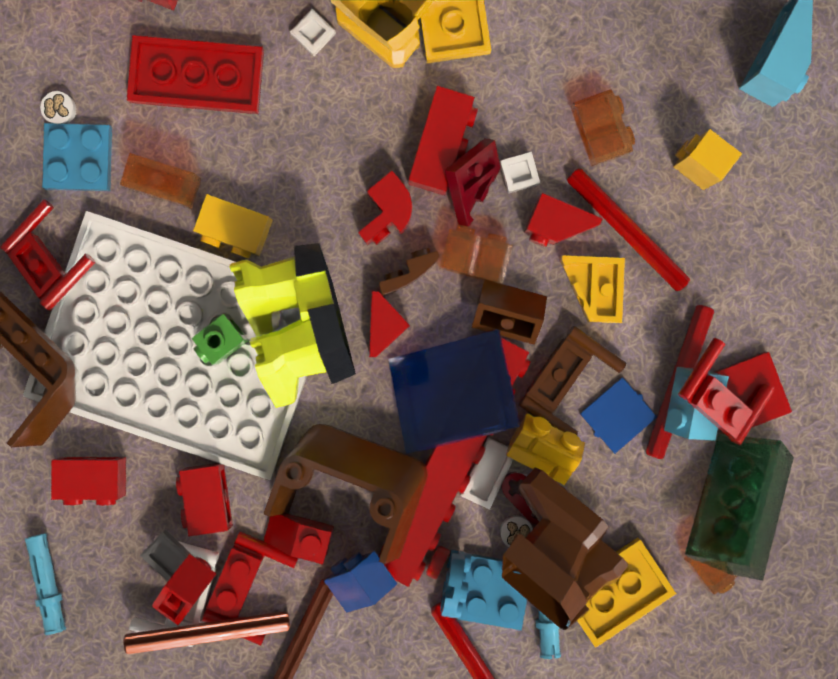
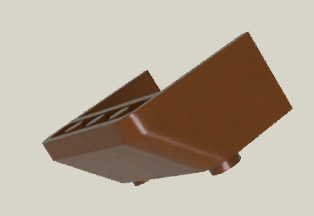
M0 291V349L4 347L45 387L43 398L8 440L7 444L11 448L42 446L75 405V366L71 358Z
M327 424L313 425L281 463L264 515L270 517L289 513L297 489L307 486L312 479L314 470H318L374 492L370 502V514L376 523L390 528L379 562L386 564L399 559L427 480L428 472L425 464L415 457Z

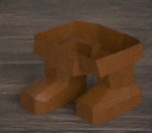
M535 467L520 484L519 493L539 523L526 538L520 533L518 535L515 534L510 547L503 555L502 578L560 629L566 630L589 611L586 604L604 586L616 583L628 567V563L601 540L606 534L605 531L609 528L605 521L543 470Z

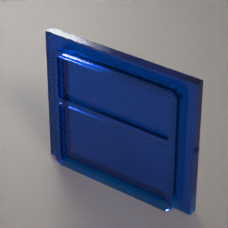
M500 330L490 331L388 359L406 454L520 427Z

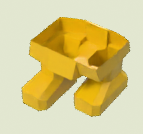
M331 0V3L336 6L338 25L389 66L401 68L405 66V62L414 51L420 47L418 19L434 0ZM382 5L407 27L403 28L378 6Z

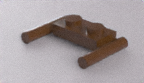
M572 326L565 339L561 340L528 387L526 395L522 397L518 406L534 417L545 418L551 426L563 432L568 431L578 435L577 430L552 413L556 410L593 355L618 373L625 368L626 362L579 328Z

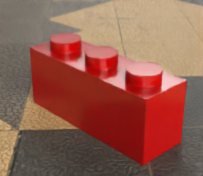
M441 86L436 87L408 180L409 185L446 195L449 185L445 170L456 162L457 157L461 158L465 154L469 141L463 138L466 126L473 128L478 108L472 107L475 97Z

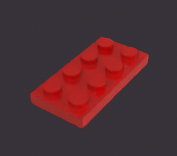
M132 35L127 101L135 104L259 114L264 49L260 46Z

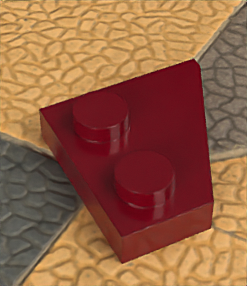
M484 138L445 170L458 225L469 227L474 219L471 217L470 212L476 201L483 203L491 183L495 181L501 169L496 143L493 139Z

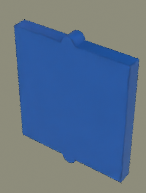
M623 377L580 413L594 430V436L600 437L614 454L657 418L642 400L643 395L637 394Z

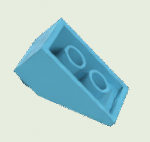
M789 0L784 4L739 88L740 90L771 107H774L781 101L786 102L792 94L801 92L808 81L809 76L805 73L811 64L813 0Z

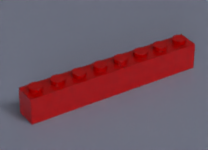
M495 334L491 335L425 464L428 472L427 480L399 559L384 564L392 577L407 587L410 586L413 579L417 581L420 579L426 563L422 561L428 550L433 552L441 537V534L437 531L442 521L448 523L456 508V505L452 502L457 492L463 494L471 479V476L467 475L472 463L478 465L486 450V447L482 446L487 434L493 436L501 421V418L497 417L502 405L508 407L516 390L511 388L517 376L523 378L531 361L526 359L529 354L528 351ZM382 547V549H381V551H380V553H379V555H378L379 558H380V556H381L383 547Z

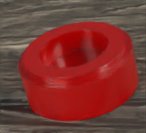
M438 546L425 572L427 576L437 580L451 550Z

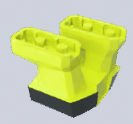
M319 243L294 246V257L262 267L247 259L231 263L229 266L237 279L235 287H233L237 301L257 336L250 339L251 347L258 354V356H255L257 363L255 368L261 383L276 408L295 402L298 393L299 377L327 372L331 384H334L356 374L334 285ZM299 308L300 320L279 331L273 332L279 327L281 310Z

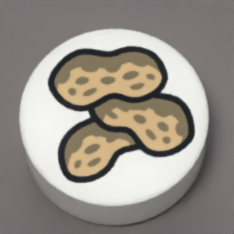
M50 92L41 101V113L50 123L69 124L76 115L75 102L63 92Z
M513 515L506 518L501 524L500 535L505 545L510 547L515 534L518 535L520 533L526 538L533 528L526 518Z

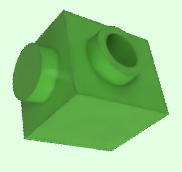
M224 313L192 338L197 345L193 349L204 363L210 361L212 365L221 363L249 341L232 317Z

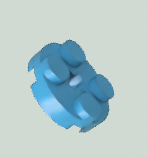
M452 549L450 551L447 568L450 569L447 571L446 580H444L440 607L441 616L450 618L461 617L463 603L466 602L468 593V582H465L466 573H469L471 553Z

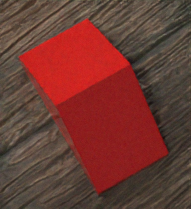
M372 291L369 357H377L405 332L410 325L379 291Z

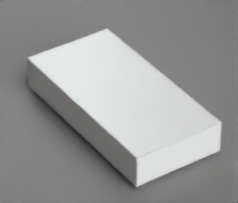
M487 437L483 445L486 447L484 455L478 465L474 464L469 475L471 476L469 484L460 496L490 510L513 459L506 456L508 446Z

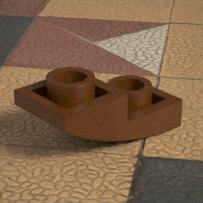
M424 248L412 252V259L406 260L409 270L408 274L403 275L402 270H397L383 275L385 281L379 282L382 295L386 296L397 292L422 277L439 260L438 251L431 253L429 248Z

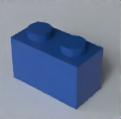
M375 551L365 555H361L358 552L349 559L346 557L341 559L330 568L332 574L324 580L346 613L375 605L397 585V582L385 565L379 562V557Z

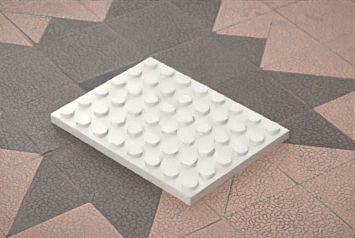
M86 211L65 273L85 253L90 255L96 263L53 307L44 332L71 358L75 366L76 402L70 413L271 480L307 376L299 377L298 393L295 402L276 408L261 383L255 368V364H257L255 356H258V354L251 347L250 339L257 336L244 315L233 287H235L237 279L229 266L231 263H235V261ZM299 308L281 310L279 327L273 332L279 331L300 320ZM223 313L229 314L249 341L219 364L212 365L210 361L204 363L193 349L197 345L192 338ZM31 373L23 397L39 402L43 398L45 387Z

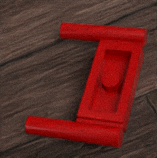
M43 199L2 243L0 248L8 254L21 275L41 300V305L47 310H52L96 262L90 255L85 253L65 273L41 239L32 233L54 209L51 203Z
M713 338L678 395L687 400L689 404L728 436L732 442L741 445L775 390L767 384H762L748 407L718 379L708 375L707 373L725 346L723 341Z
M240 531L201 621L213 622L239 617L264 556L292 568H295L298 558L292 557L266 542ZM266 634L242 638L261 646Z

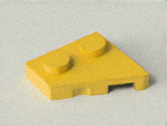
M560 256V262L587 322L622 323L625 258Z

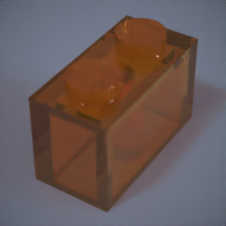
M129 153L120 185L130 191L192 210L201 178L193 172Z

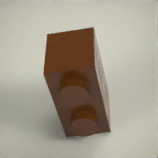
M484 279L471 328L535 345L544 322L547 296Z

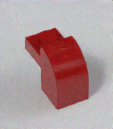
M391 171L367 190L370 199L382 212L358 232L367 245L372 241L376 245L381 243L391 234L388 228L392 225L401 235L411 221L412 200L410 193L396 174Z

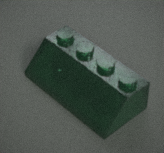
M718 434L685 551L687 557L731 575L763 581L794 459L781 440L746 437L742 444L738 445L732 442L725 434Z

